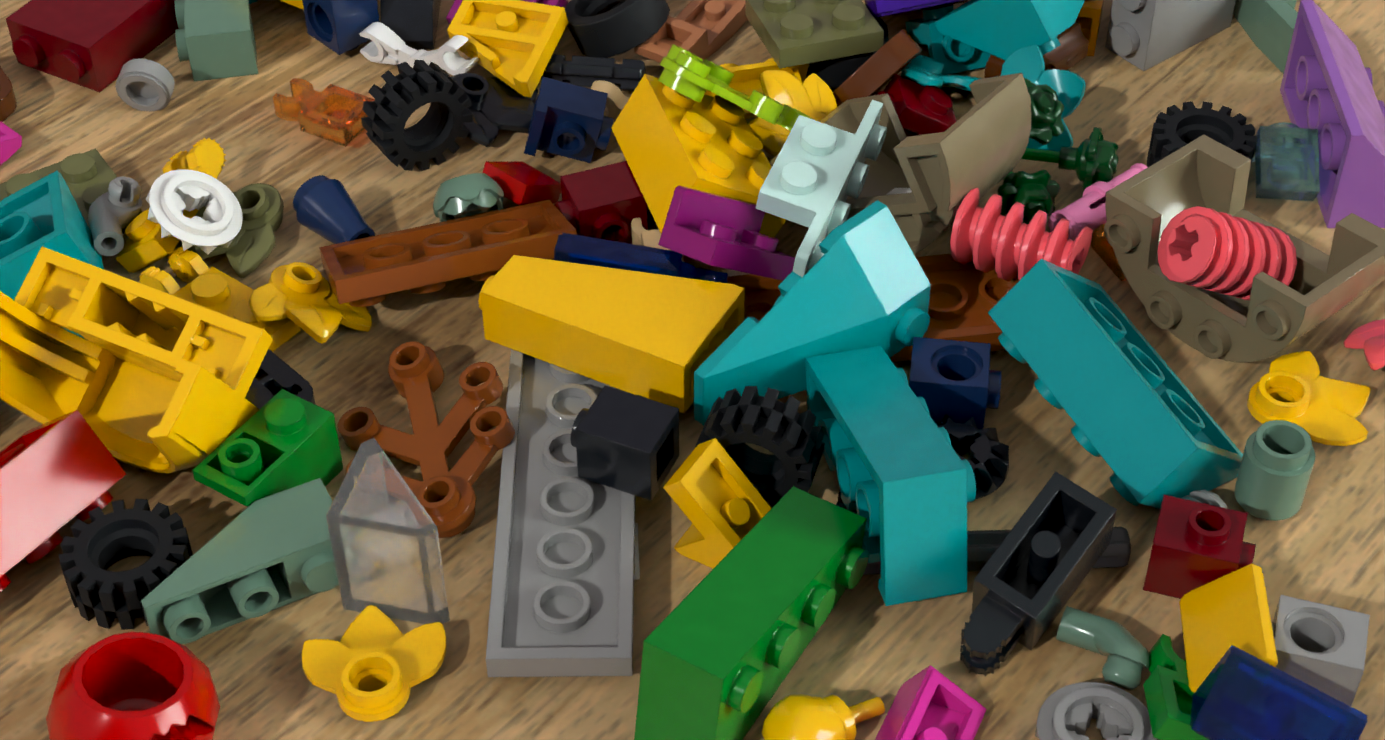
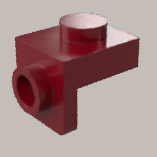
M895 74L886 88L875 94L888 93L902 127L919 135L945 132L957 121L952 107V100L943 90L936 86L926 85L924 87Z

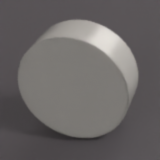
M132 59L122 66L116 81V91L119 97L126 104L140 111L164 109L169 104L175 87L172 74L161 64L148 59Z

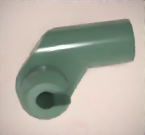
M1066 606L1059 624L1056 640L1106 656L1107 660L1102 669L1105 681L1131 690L1140 685L1143 668L1148 669L1150 663L1147 649L1118 622Z

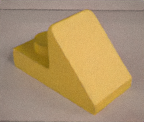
M716 438L698 444L663 487L692 523L675 544L674 549L679 554L712 569L772 509Z

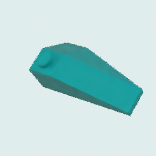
M58 170L0 201V291L13 300L17 296L42 246L104 269L102 255L96 252L93 246L90 229L65 179Z

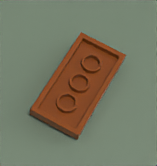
M550 200L319 247L324 272L338 303L349 302L353 307L372 306L386 299L385 294L410 290L414 294L436 292L446 286V281L469 277L473 281H486L490 276L496 275L513 255L563 261V256L580 253L576 229Z

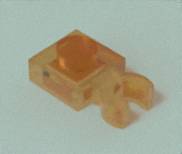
M293 78L290 81L292 97H286L278 93L272 96L275 114L279 118L287 121L299 120L301 131L345 147L365 130L361 119L368 116L362 110L364 101L374 102L375 100L332 84L327 86L322 92L313 89V85L309 81L299 78Z

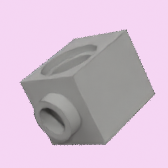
M1280 595L1274 619L1271 623L1278 664L1260 685L1259 695L1348 716L1364 672L1370 615Z

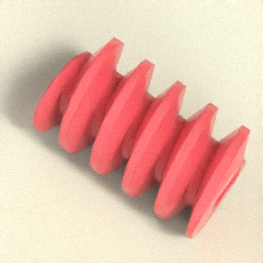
M979 188L970 190L963 199L956 212L950 239V251L954 261L963 265L973 261L975 268L984 273L995 269L997 276L1008 282L1017 276L1020 281L1040 259L1079 274L1092 241L1093 230L1085 226L1075 240L1072 241L1068 239L1070 222L1064 218L1056 224L1050 233L1046 231L1047 213L1039 210L1036 212L1029 224L1023 223L1024 205L1022 203L1016 202L1007 215L1003 216L1001 215L1002 197L1000 195L993 194L983 208L979 207Z
M1200 206L1184 209L1173 217L1163 230L1158 244V263L1161 272L1170 281L1249 301L1255 275L1264 272L1289 286L1297 266L1296 248L1290 237L1279 228L1265 226L1262 223L1252 222Z

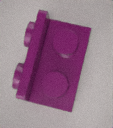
M684 186L676 187L658 245L711 266L782 281L793 271L795 257L776 251L778 239L759 233L765 212L756 209L755 204Z

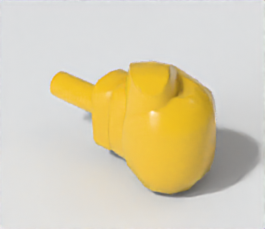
M804 694L788 695L775 703L764 720L762 735L764 740H855L856 724L884 714L885 706L879 697H874L848 707L841 698L833 694L824 698Z

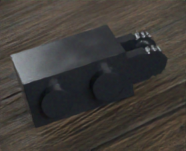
M1058 472L1053 474L974 579L972 614L970 615L969 622H965V628L961 631V644L963 645L960 647V660H963L965 666L969 669V673L983 674L985 677L987 673L994 674V670L1000 668V662H1004L1018 642L1032 651L1109 546L1117 512L1116 508Z

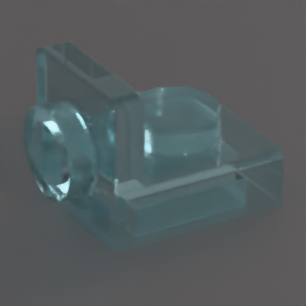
M1287 122L1260 126L1255 135L1257 136V143L1253 157L1256 171V198L1314 201L1320 192L1318 129L1299 128L1296 124Z

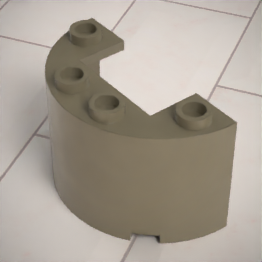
M1016 73L973 81L969 87L977 105L945 132L907 137L888 93L848 99L819 121L855 134L872 99L884 103L879 125L887 127L886 137L877 160L874 161L866 158L864 164L869 165V171L858 199L848 196L846 203L851 204L847 220L878 200L887 205L914 254L930 245L953 224L956 212L970 190L979 188L981 199L1013 171L1025 153L1031 131V97L1028 93L1023 74ZM775 156L772 160L769 161L771 167L773 166L777 156ZM894 188H910L912 191L911 193L887 195Z
M1202 135L1106 192L1105 208L1107 222L1104 226L1105 237L1113 247L1127 281L1145 306L1148 317L1157 327L1167 329L1178 339L1211 359L1218 358L1239 363L1264 360L1274 356L1385 279V230L1351 213L1336 223L1330 256L1283 231L1290 237L1296 248L1297 266L1293 280L1287 286L1268 274L1260 272L1253 277L1250 301L1170 281L1161 272L1158 263V244L1162 232L1170 220L1184 209L1195 206L1210 208L1217 212L1231 214L1232 216L1244 218L1252 222L1262 223L1265 226L1278 228L1244 209L1251 159L1206 135Z

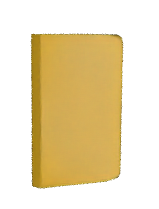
M1252 563L1191 590L1183 595L1179 601L1190 690L1198 696L1235 711L1244 707L1278 664L1262 568Z

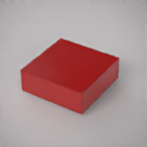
M498 161L485 163L482 173L494 179L503 189L504 197L516 204L525 205L544 200H550L552 203L558 202L561 194V183L525 162Z

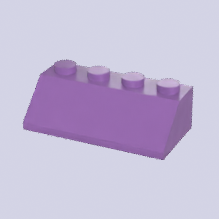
M1301 0L1280 92L1326 227L1335 228L1337 222L1353 213L1380 228H1385L1384 102L1377 100L1372 87L1371 70L1369 67H1364L1356 45L1313 0Z

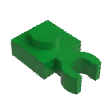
M1162 634L1149 651L1150 663L1148 669L1151 675L1143 684L1153 738L1159 740H1235L1228 708L1198 696L1190 690L1186 659L1180 658L1174 652L1170 636Z

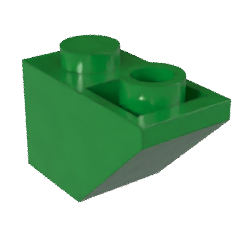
M282 389L192 470L194 480L246 507L256 500L321 478L326 487L343 470L334 413Z

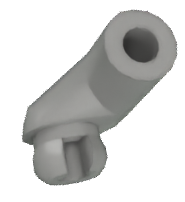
M130 177L114 178L109 183L108 192L99 196L89 207L88 222L93 246L96 252L101 255L114 256L123 249L124 238L122 229L139 214L142 206L140 199L142 189L136 180Z

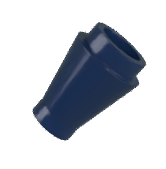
M319 175L307 180L297 190L293 198V208L296 211L298 222L331 243L338 244L375 236L374 230L365 222L339 180Z

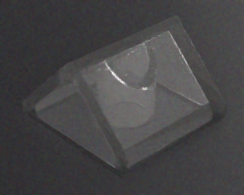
M375 438L361 443L326 514L343 609L362 612L366 606L374 605L389 618L420 624L434 622L444 624L449 622L438 528Z

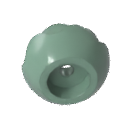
M485 173L458 176L441 183L434 197L433 210L435 216L440 219V222L491 212L496 209L501 210L504 209L502 204L504 192L500 185Z

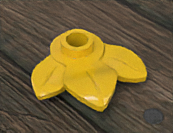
M766 70L760 74L764 95L783 105H789L816 121H821L837 108L832 90L815 73L809 75L802 83L796 76L786 71ZM756 117L748 123L753 134L762 142L763 149L771 155L777 156L790 131L777 123L772 124L760 117Z
M293 262L275 268L271 273L269 283L254 289L249 300L251 312L257 321H277L289 318L321 344L329 340L340 324L366 332L370 331L372 326V318L366 307H353L349 302L339 304L331 286L321 275L320 271L312 265L302 262Z
M1310 351L1289 353L1274 359L1270 364L1268 373L1262 376L1260 381L1255 383L1250 389L1247 399L1249 412L1262 424L1272 420L1289 421L1306 430L1312 441L1331 446L1355 445L1367 438V429L1355 418L1363 411L1370 395V388L1365 385L1319 376V365Z
M369 605L349 625L340 642L329 639L304 641L302 649L303 671L313 685L336 694L340 708L349 717L364 722L381 721L395 715L405 706L410 696V688L437 673L443 664L447 651L446 633L442 623L434 622L414 628L403 635L386 614L376 606Z

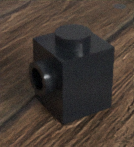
M604 386L589 409L583 408L578 413L572 427L571 445L576 447L578 477L652 501L680 456L679 408Z

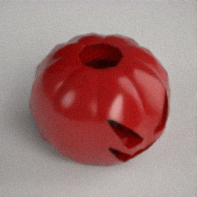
M127 632L109 636L77 653L61 668L46 721L50 740H213L220 703L208 666L199 660L188 647L159 634Z

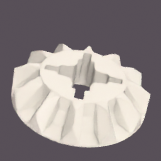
M179 169L162 174L154 181L145 199L150 205L147 220L161 225V238L174 236L181 240L183 251L196 245L208 255L217 246L228 248L242 226V209L232 191L216 178L199 171ZM203 206L206 207L202 218L194 216L190 219L183 215L184 209L193 211L194 209L199 210Z

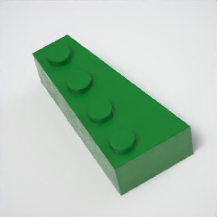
M793 486L644 640L634 740H743L814 635L826 621L847 588L853 589L862 578L869 559L868 550L862 548L867 518Z

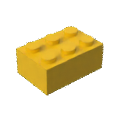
M644 74L611 129L660 233L662 234L677 186H684L756 205L759 191L772 167L762 150V142L753 134L744 118L745 112L743 108L718 95L712 97L704 94L701 102H697L658 81L659 78ZM765 212L759 233L774 238L786 219Z

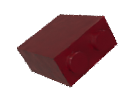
M31 0L6 18L12 40V49L18 63L97 92H101L118 78L121 68L126 62L132 59L144 58L178 29L175 0Z

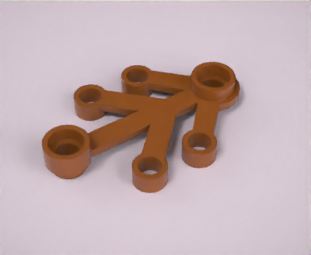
M415 341L406 342L392 352L389 359L388 374L398 393L407 400L414 435L381 425L373 411L367 407H356L342 415L337 426L346 445L354 451L369 449L375 452H365L354 457L348 463L345 474L354 491L359 496L373 497L377 495L409 506L410 515L418 528L430 533L432 536L448 538L463 532L472 523L476 512V494L472 485L497 451L506 447L513 440L515 429L503 408L498 406L486 407L497 400L503 392V383L495 367L488 362L474 363L461 373L459 384L464 393L440 423L433 393L441 386L444 380V370L435 352L430 347ZM470 428L475 440L450 470L448 457ZM378 453L420 466L423 481L391 473Z

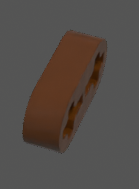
M904 29L898 32L833 92L837 107L848 99L877 94L892 80L895 74L898 75L920 54L922 49Z

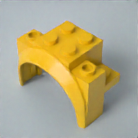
M42 246L15 299L13 300L0 291V399L41 424L78 410L116 460L153 472L173 473L200 464L259 410L245 397L270 347L273 337L259 327ZM67 330H70V331H73V332H75V333H78V334L81 335L82 337H79V336H77V335H75V334H73V333H71V332H69V331H67Z

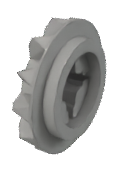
M1099 682L1074 683L1052 693L1040 708L1035 737L1039 738V740H1089V737L1085 736L1086 729L1090 727L1091 718L1096 719L1097 728L1101 730L1103 739L1158 740L1153 738L1148 709L1143 703L1123 689Z

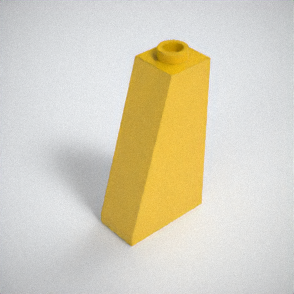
M513 255L496 275L490 276L484 282L479 294L478 304L480 310H482L486 340L625 392L679 408V412L685 413L694 402V371L744 321L745 288L722 282Z

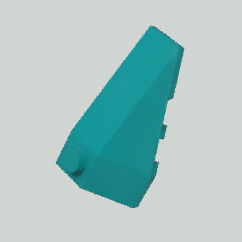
M969 0L934 22L939 33L1005 61L1013 52L1031 45H1038L1044 55L1061 45L1057 36L1075 24L1085 0Z
M877 200L833 229L819 244L824 256L803 277L792 271L778 286L781 295L774 303L772 309L760 321L755 317H747L694 371V419L704 425L714 402L719 397L724 399L726 392L734 388L742 396L745 386H757L758 394L762 397H765L768 388L779 390L777 399L806 390L805 357L881 346L890 358L904 347L913 346V337L924 336L930 323L928 310L931 284L887 205Z

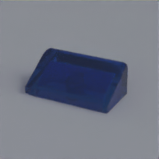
M1231 645L1192 696L1191 728L1209 740H1358L1367 724L1366 714Z

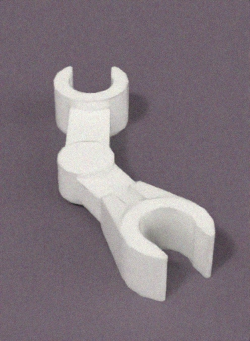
M373 22L359 33L360 36L372 40L360 52L366 59L375 63L397 65L407 62L413 68L415 60H424L428 65L431 62L437 64L442 70L454 76L468 72L479 60L478 57L466 60L458 54L457 50L469 41L467 37L462 35L453 36L439 49L426 51L423 49L416 50L407 46L397 34L380 22Z

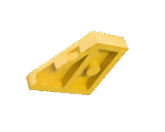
M463 0L447 32L450 39L455 35L467 37L469 41L458 50L471 59L478 57L477 63L521 95L531 98L568 25L565 7L521 0Z

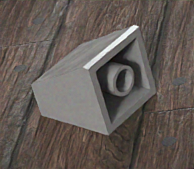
M1113 0L1105 47L1142 71H1146L1230 27L1236 0Z

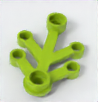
M672 44L667 56H664L660 63L664 70L658 81L697 102H701L706 90L755 114L756 117H760L772 124L777 123L789 131L793 128L799 115L813 119L786 104L783 105L756 90H753L751 96H748L729 87L734 76L732 72L707 59L703 61L702 58L675 44Z

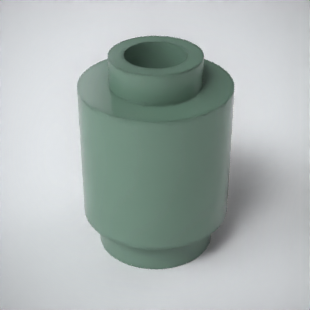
M1272 420L1262 424L1257 431L1249 436L1234 488L1235 498L1246 512L1255 517L1272 521L1288 519L1299 512L1315 462V451L1312 447L1311 437L1306 430L1289 421Z

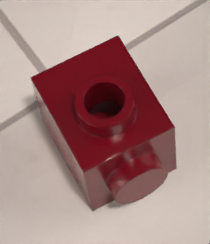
M627 161L560 176L562 201L555 202L554 205L576 229L582 257L631 245V222L633 218H640L643 228L648 230L647 203Z
M1164 495L1143 590L1181 599L1183 595L1193 589L1251 563L1253 564L1256 544L1243 541L1248 513Z

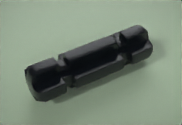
M553 54L542 77L570 82V84L589 89L594 81L603 80L614 85H621V91L634 92L640 80L646 74V68L642 60L623 59L622 64H616L615 58L572 56V61H567L565 55Z

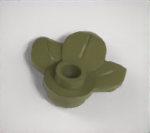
M264 183L251 184L239 189L237 192H232L241 206L243 222L239 233L228 248L217 246L208 255L196 245L188 248V250L199 254L202 259L226 253L233 270L240 278L246 277L260 266L275 247L276 239L274 232L282 223L284 203L279 192L273 186ZM203 206L199 209L195 216L202 218L206 207Z

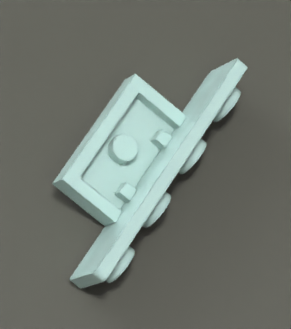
M872 99L855 134L799 115L759 191L756 209L809 228L797 251L793 266V272L800 277H803L824 256L819 244L833 229L847 221L851 204L846 203L848 196L858 199L869 171V165L864 164L866 158L874 161L877 160L886 137L887 127L879 125L884 103Z

